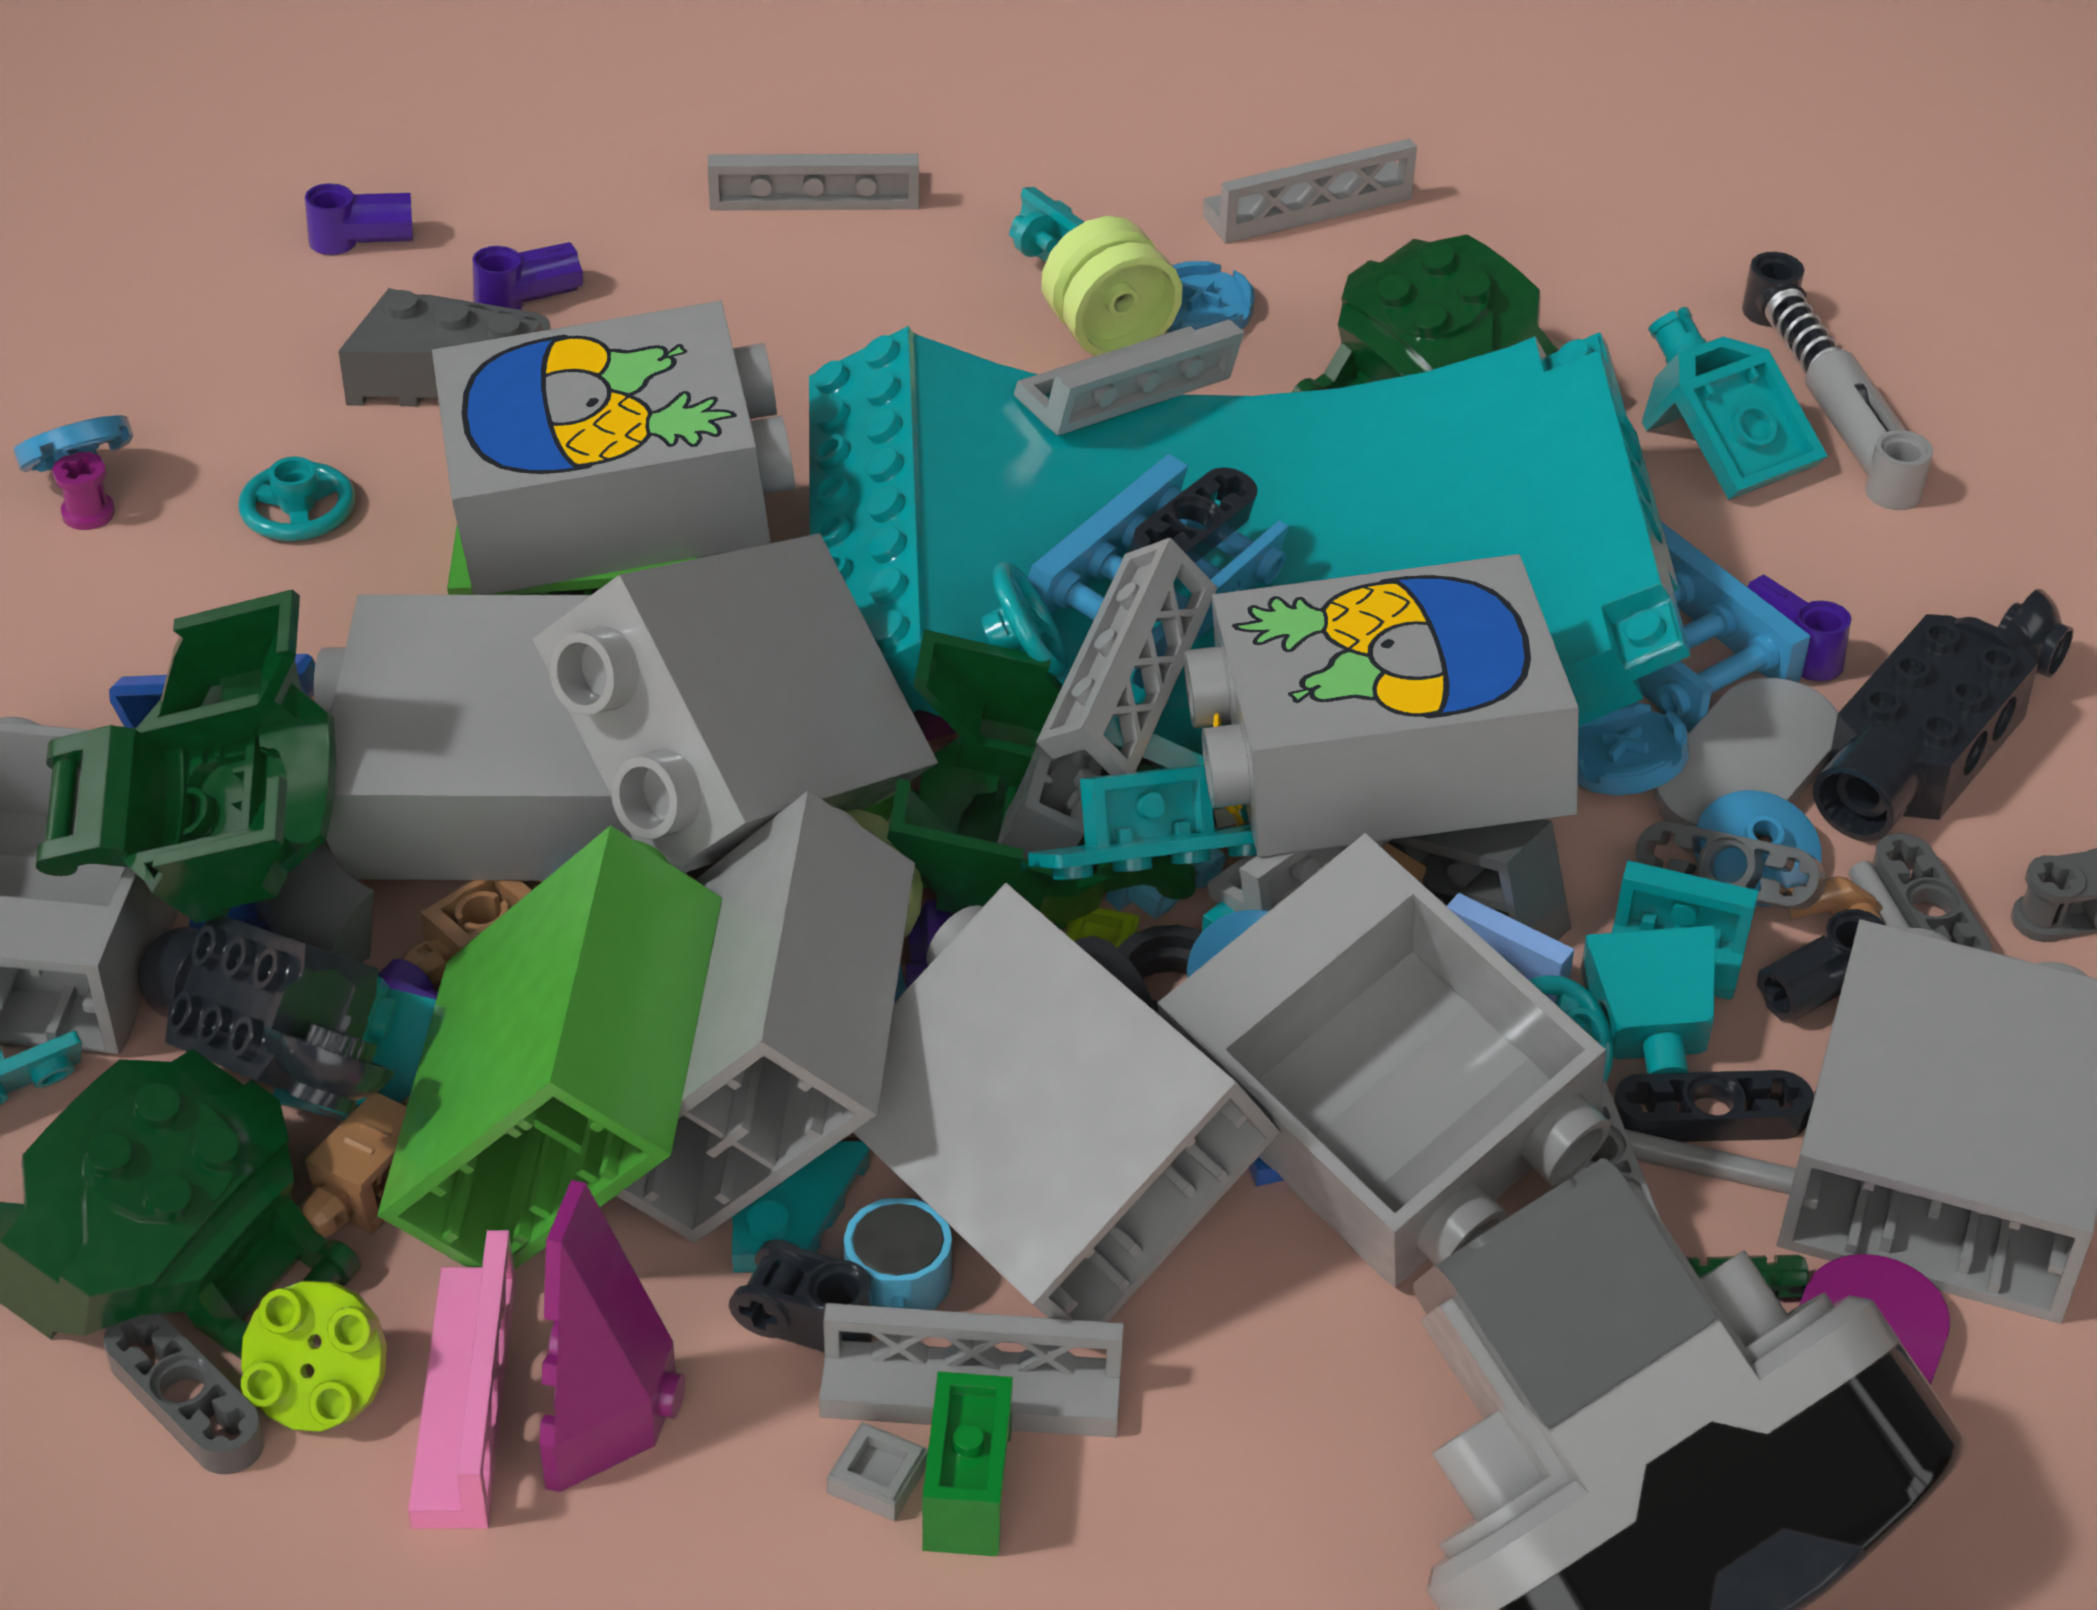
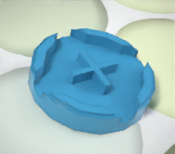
M1187 261L1173 265L1183 285L1182 304L1173 324L1166 332L1170 333L1188 326L1197 330L1229 319L1240 329L1247 326L1253 316L1254 291L1253 286L1244 275L1233 270V276L1221 272V265L1210 261Z
M103 416L43 432L21 442L14 447L13 451L19 469L23 472L30 470L46 472L51 471L54 463L65 455H72L81 451L97 454L96 449L99 448V445L107 442L110 450L116 451L128 445L134 435L127 416Z
M1632 703L1581 725L1578 729L1577 785L1594 793L1618 796L1643 793L1657 788L1681 773L1689 759L1686 725L1677 714L1665 709V715L1652 712L1650 704Z

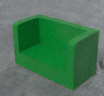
M938 1371L922 1495V1551L980 1556H997L999 1554L1001 1504L1007 1446L1011 1440L1013 1377Z

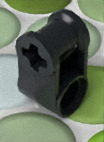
M773 1239L765 1241L759 1247L755 1256L757 1266L746 1285L739 1286L733 1292L729 1299L728 1307L736 1321L752 1333L763 1337H776L825 1353L824 1314L826 1303L873 1306L869 1274L865 1269L853 1261L832 1258L802 1249L788 1241ZM842 1331V1341L872 1342L874 1337L871 1333Z

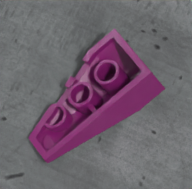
M573 1180L570 1181L546 1239L544 1319L554 1321L551 1331L548 1354L542 1362L541 1384L555 1387V1416L545 1414L540 1422V1452L545 1489L557 1492L568 1489L656 1446L666 1417L675 1419L678 1416L685 1392V1375L676 1373L674 1342L589 1187L584 1182Z

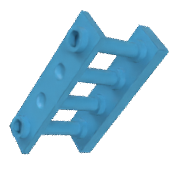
M1167 454L1031 565L1028 579L1040 595L1050 614H1053L1060 607L1065 610L1071 606L1090 619H1095L1105 597L1086 585L1094 578L1102 580L1106 577L1113 581L1123 560L1121 556L1130 548L1135 529L1183 492L1181 489L1188 469L1187 464ZM1179 520L1181 523L1192 528L1207 529L1203 524L1194 520ZM1278 520L1255 541L1235 531L1216 546V548L1235 558L1222 570L1203 558L1195 564L1218 587L1216 594L1255 589L1261 583L1269 585L1278 576L1285 563L1286 553L1281 551L1289 526ZM1175 591L1179 610L1185 609L1190 598L1188 599ZM1212 603L1194 642L1214 626ZM1161 622L1156 628H1152L1157 657L1164 656L1167 650L1166 638ZM1136 669L1132 683L1143 689L1144 684L1141 670Z
M1661 521L1679 590L1674 592L1677 605L1682 612L1694 620L1683 626L1689 650L1715 637L1736 653L1697 674L1681 661H1678L1639 678L1643 696L1661 709L1664 714L1665 709L1677 714L1686 725L1687 731L1690 732L1707 715L1712 693L1756 670L1767 678L1799 682L1802 676L1810 635Z

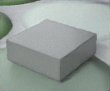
M861 1422L826 1478L827 1493L895 1521L926 1470L928 1448Z

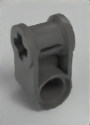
M2097 848L2079 853L2058 856L2043 855L2035 858L2028 865L2025 880L2028 887L2025 895L2020 897L2012 908L2011 920L2015 928L2028 938L2040 942H2054L2062 938L2097 933Z

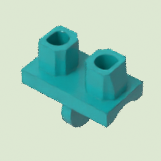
M1023 187L1020 195L1022 201L1021 212L1013 219L1009 236L1014 239V246L1020 253L1027 257L1038 256L1046 262L1052 249L1065 234L1084 223V221L1074 215L1072 208L1062 201H1054L1036 187Z

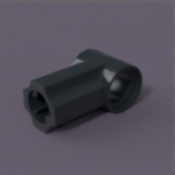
M1846 909L1837 912L1829 919L1823 936L1759 970L1757 987L1763 994L1766 1007L1781 1021L1787 1018L1796 1020L1839 996L1859 919L1885 925L1881 919L1871 912L1860 909Z

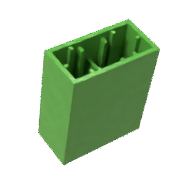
M610 825L447 960L377 1216L465 1267L483 1266L487 1230L509 1231L515 1270L546 1247L547 1236L571 1180L586 1183L598 1206L601 1207L670 1157L722 897L671 865L667 858L653 846L633 840Z

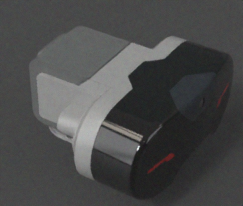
M1604 1158L1567 1179L1481 1234L1458 1251L1431 1267L1413 1283L1415 1294L1427 1314L1421 1319L1424 1328L1483 1417L1481 1421L1432 1452V1455L1473 1517L1472 1520L1438 1544L1445 1557L1431 1567L1426 1589L1438 1610H1802L1828 1592L1908 1519L1952 1473L1966 1448L1963 1432L1873 1300L1849 1295L1832 1303L1824 1292L1787 1313L1745 1250L1699 1278L1638 1185L1634 1182L1628 1183L1621 1172Z

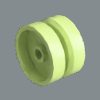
M1104 216L1085 221L1065 234L1052 249L1042 271L1041 291L1050 309L1062 323L1067 325L1070 334L1082 349L1093 356H1097L1163 335L1173 324L1181 307L1183 285L1176 269L1162 253L1156 250L1153 242L1139 226L1127 218Z

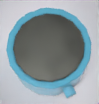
M884 1198L860 1209L848 1222L843 1238L844 1260L853 1261L861 1265L869 1274L873 1306L934 1310L949 1294L953 1279L952 1235L949 1224L928 1204L914 1198Z

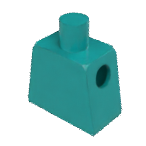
M1714 925L1586 935L1581 963L1582 978L1586 989L1601 1005L1609 1021L1614 1043L1613 1057L1618 1060L1645 1058L1647 1073L1651 1074L1689 1073L1686 1055L1700 1054L1707 1050L1713 1027L1715 982Z

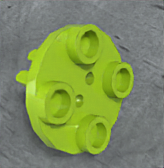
M301 1281L269 1292L255 1310L243 1336L241 1358L243 1372L241 1389L243 1395L252 1405L260 1407L269 1418L292 1430L321 1432L354 1420L373 1402L385 1376L387 1343L378 1316L359 1294L335 1282ZM315 1335H319L322 1340L319 1348L313 1342ZM308 1364H311L314 1367V1374L312 1377H310L306 1372Z

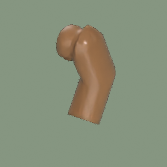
M1835 876L1826 879L1825 890L1821 898L1814 905L1802 910H1790L1792 920L1825 912L1833 916L1835 913L1846 909H1860L1871 912L1881 919L1878 912L1882 908L1874 895L1848 878ZM1795 886L1787 888V896H1792Z

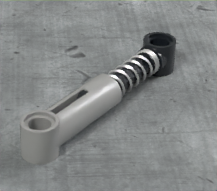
M1782 252L1758 254L1752 259L1742 305L1743 314L1750 321L1758 325L1776 329L1780 339L1785 342L1787 349L1792 352L1795 361L1800 364V368L1806 374L1805 384L1868 475L1865 487L1867 496L1875 504L1887 509L1907 510L1915 507L1921 502L1933 454L1931 443L1923 436L1905 429L1854 355L1836 347L1837 342L1835 338L1829 336V330L1826 326L1821 325L1820 317L1813 313L1811 304L1807 303L1806 293L1801 287L1805 271L1803 263L1796 257Z

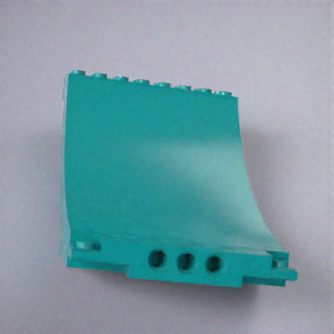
M909 326L891 335L879 336L872 340L865 348L839 361H830L821 366L815 373L809 375L810 535L821 534L912 712L922 710L940 716L913 687L924 629L991 644L983 629L981 617L1000 607L992 579L995 566L1000 562H1010L1017 566L1028 578L1032 564L1167 454L1188 465L1182 491L1215 468H1233L1253 479L1258 492L1249 520L1236 530L1252 541L1257 540L1278 520L1289 526L1281 551L1286 553L1283 568L1271 584L1265 585L1261 583L1255 589L1520 554L1577 702L1578 727L1644 699L1639 678L1691 656L1674 594L1675 591L1679 590L1639 438L1626 415L1609 348L1601 332L1585 339L1572 340L1563 345L1559 351L1549 356L1545 354L1536 337H1532L1508 348L1427 372L1338 389L1254 396L1181 394L1058 436L1014 396L1017 381L1038 374L998 364L914 333ZM1051 393L1044 395L1049 399ZM1215 500V503L1219 506L1221 501ZM1216 547L1202 557L1221 570L1235 559ZM1106 577L1102 580L1094 578L1086 586L1105 597L1112 581ZM1175 578L1173 582L1174 590L1189 599L1192 593L1178 578ZM1071 606L1065 610L1060 607L1051 614L1064 643L1068 658L1066 672L1062 676L1057 677L1062 684H1064L1094 621ZM1155 622L1153 628H1156L1161 622ZM1214 626L1194 642L1190 650L1215 647ZM1183 665L1153 734L1203 756L1202 729L1213 726L1194 728L1192 725ZM1133 669L1130 682L1135 705L1143 703L1146 693L1145 688L1141 689L1132 683L1136 670Z

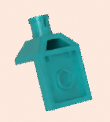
M1688 307L1680 308L1677 314L1673 310L1649 326L1648 331L1652 338H1655L1664 354L1667 366L1654 379L1641 422L1645 430L1649 431L1684 418L1728 500L1818 466L1828 456L1769 349L1724 336L1707 342L1705 338H1702L1692 320V314Z

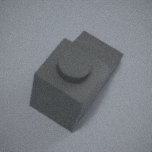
M1036 744L1022 782L1006 811L997 843L1024 849L1023 858L1028 859V852L1077 846L1084 835L1080 778L1100 776L1102 766L1085 749L1052 759Z

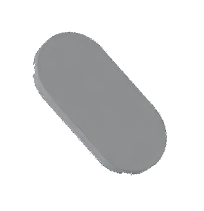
M1759 678L1748 680L1732 687L1687 735L1689 759L1681 773L1666 784L1654 788L1655 801L1657 799L1660 805L1659 814L1664 821L1696 827L1704 810L1711 803L1726 794L1743 790L1768 792L1794 804L1829 762L1838 714L1837 710L1827 698L1816 690L1791 680ZM1754 833L1757 839H1760L1764 836L1759 833Z

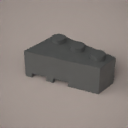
M388 288L338 351L346 405L364 406L365 397H398L399 406L417 407L418 398H438L432 349L542 331V322L517 317L510 313H498L471 307L460 302H449L422 296L406 290Z
M1539 819L1392 839L1388 842L1393 847L1426 866L1423 885L1446 906L1458 893H1461L1557 941L1571 929L1554 828L1551 820Z

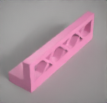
M487 1230L482 1267H441L408 1509L411 1529L489 1527L516 1293V1279L509 1231Z

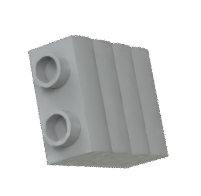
M21 717L0 718V1043L38 1046L71 1031H77L83 1043L82 1051L119 1054L129 1038L142 999L139 971L144 954L160 935L172 928L179 911L152 894L145 881L130 867L86 864L78 866V870L69 876H51L36 869L37 846L45 842L52 779V769L46 764L48 743L55 738L87 730L42 726Z
M1366 833L1157 1003L1159 1015L1233 1078L1280 1131V1134L1260 1154L1259 1158L1275 1170L1317 1215L1336 1229L1351 1248L1395 1288L1428 1259L1436 1265L1505 1220L1507 1212L1495 1201L1532 1168L1549 1184H1561L1576 1174L1595 1155L1610 1131V1121L1599 1112L1606 1049Z

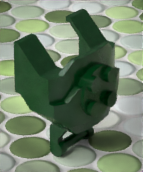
M1468 234L1431 242L1414 238L1382 262L1369 260L1348 275L1341 297L1342 307L1338 320V329L1342 343L1322 375L1315 380L1306 378L1300 381L1292 392L1338 389L1423 373L1508 348L1532 337H1536L1547 356L1559 351L1568 342L1549 340L1539 328L1540 289L1521 271L1484 243Z
M291 589L174 619L173 631L179 635V638L173 649L161 699L136 729L108 725L58 737L48 743L46 764L52 769L45 842L37 846L36 869L51 876H69L78 870V866L86 864L130 867L145 881L152 894L196 923L218 919L223 915L227 916L231 907L272 899L278 896L289 872L327 839L335 789L336 742L334 717L301 691L295 662L300 595Z
M924 629L913 687L951 726L959 737L934 753L938 764L922 773L918 796L910 789L911 781L898 778L887 839L901 854L915 863V868L919 871L921 880L936 893V910L957 913L970 906L979 905L984 907L996 892L1007 883L1055 926L1062 930L1067 927L1069 922L1097 910L1103 894L1106 892L1143 884L1156 887L1162 896L1169 899L1181 900L1193 895L1197 876L1195 867L1191 864H1171L1170 855H1166V857H1152L1153 868L1147 870L1112 871V862L1093 864V876L1055 880L1053 879L1051 868L1029 866L1028 859L1023 858L1024 849L997 843L1006 811L1022 782L1035 750L1036 741L1063 684L1053 674L1048 672L1051 659L1037 661L1028 656L1026 652ZM1139 763L1136 772L1163 768ZM1102 767L1100 776L1110 775ZM1084 835L1077 846L1085 845Z
M194 1049L187 1051L171 1062L119 1059L78 1095L23 1153L21 1167L24 1204L0 1202V1304L50 1340L58 1332L86 1336L140 1315L185 1312L194 1327L241 1359L243 1336L249 1325L244 1320L298 1261L312 1269L302 1281L335 1282L341 1286H346L361 1269V1261L356 1253L346 1244L334 1239L327 1240L317 1233L292 1200L291 1192L294 1184V1175L288 1148L289 1138L280 1100L252 1080L242 1084Z

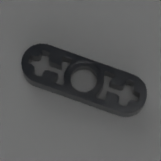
M1221 467L1210 470L1142 522L1134 531L1128 552L1171 538L1196 563L1249 520L1258 492L1255 482L1247 474L1233 468ZM1215 500L1221 501L1219 506L1215 503ZM1179 520H1194L1203 524L1207 529L1192 528L1181 523Z
M1783 1070L1634 1074L1624 1078L1616 1088L1614 1103L1624 1128L1680 1142L1775 1140L1793 1138L1805 1130L1814 1095L1810 1085L1803 1078ZM1701 1098H1714L1723 1102L1730 1111L1723 1115H1710L1698 1109L1694 1102ZM1745 1101L1748 1102L1746 1111L1744 1110ZM1777 1101H1780L1782 1108H1779ZM1677 1102L1680 1103L1679 1112H1676ZM1640 1104L1645 1105L1648 1112H1643Z

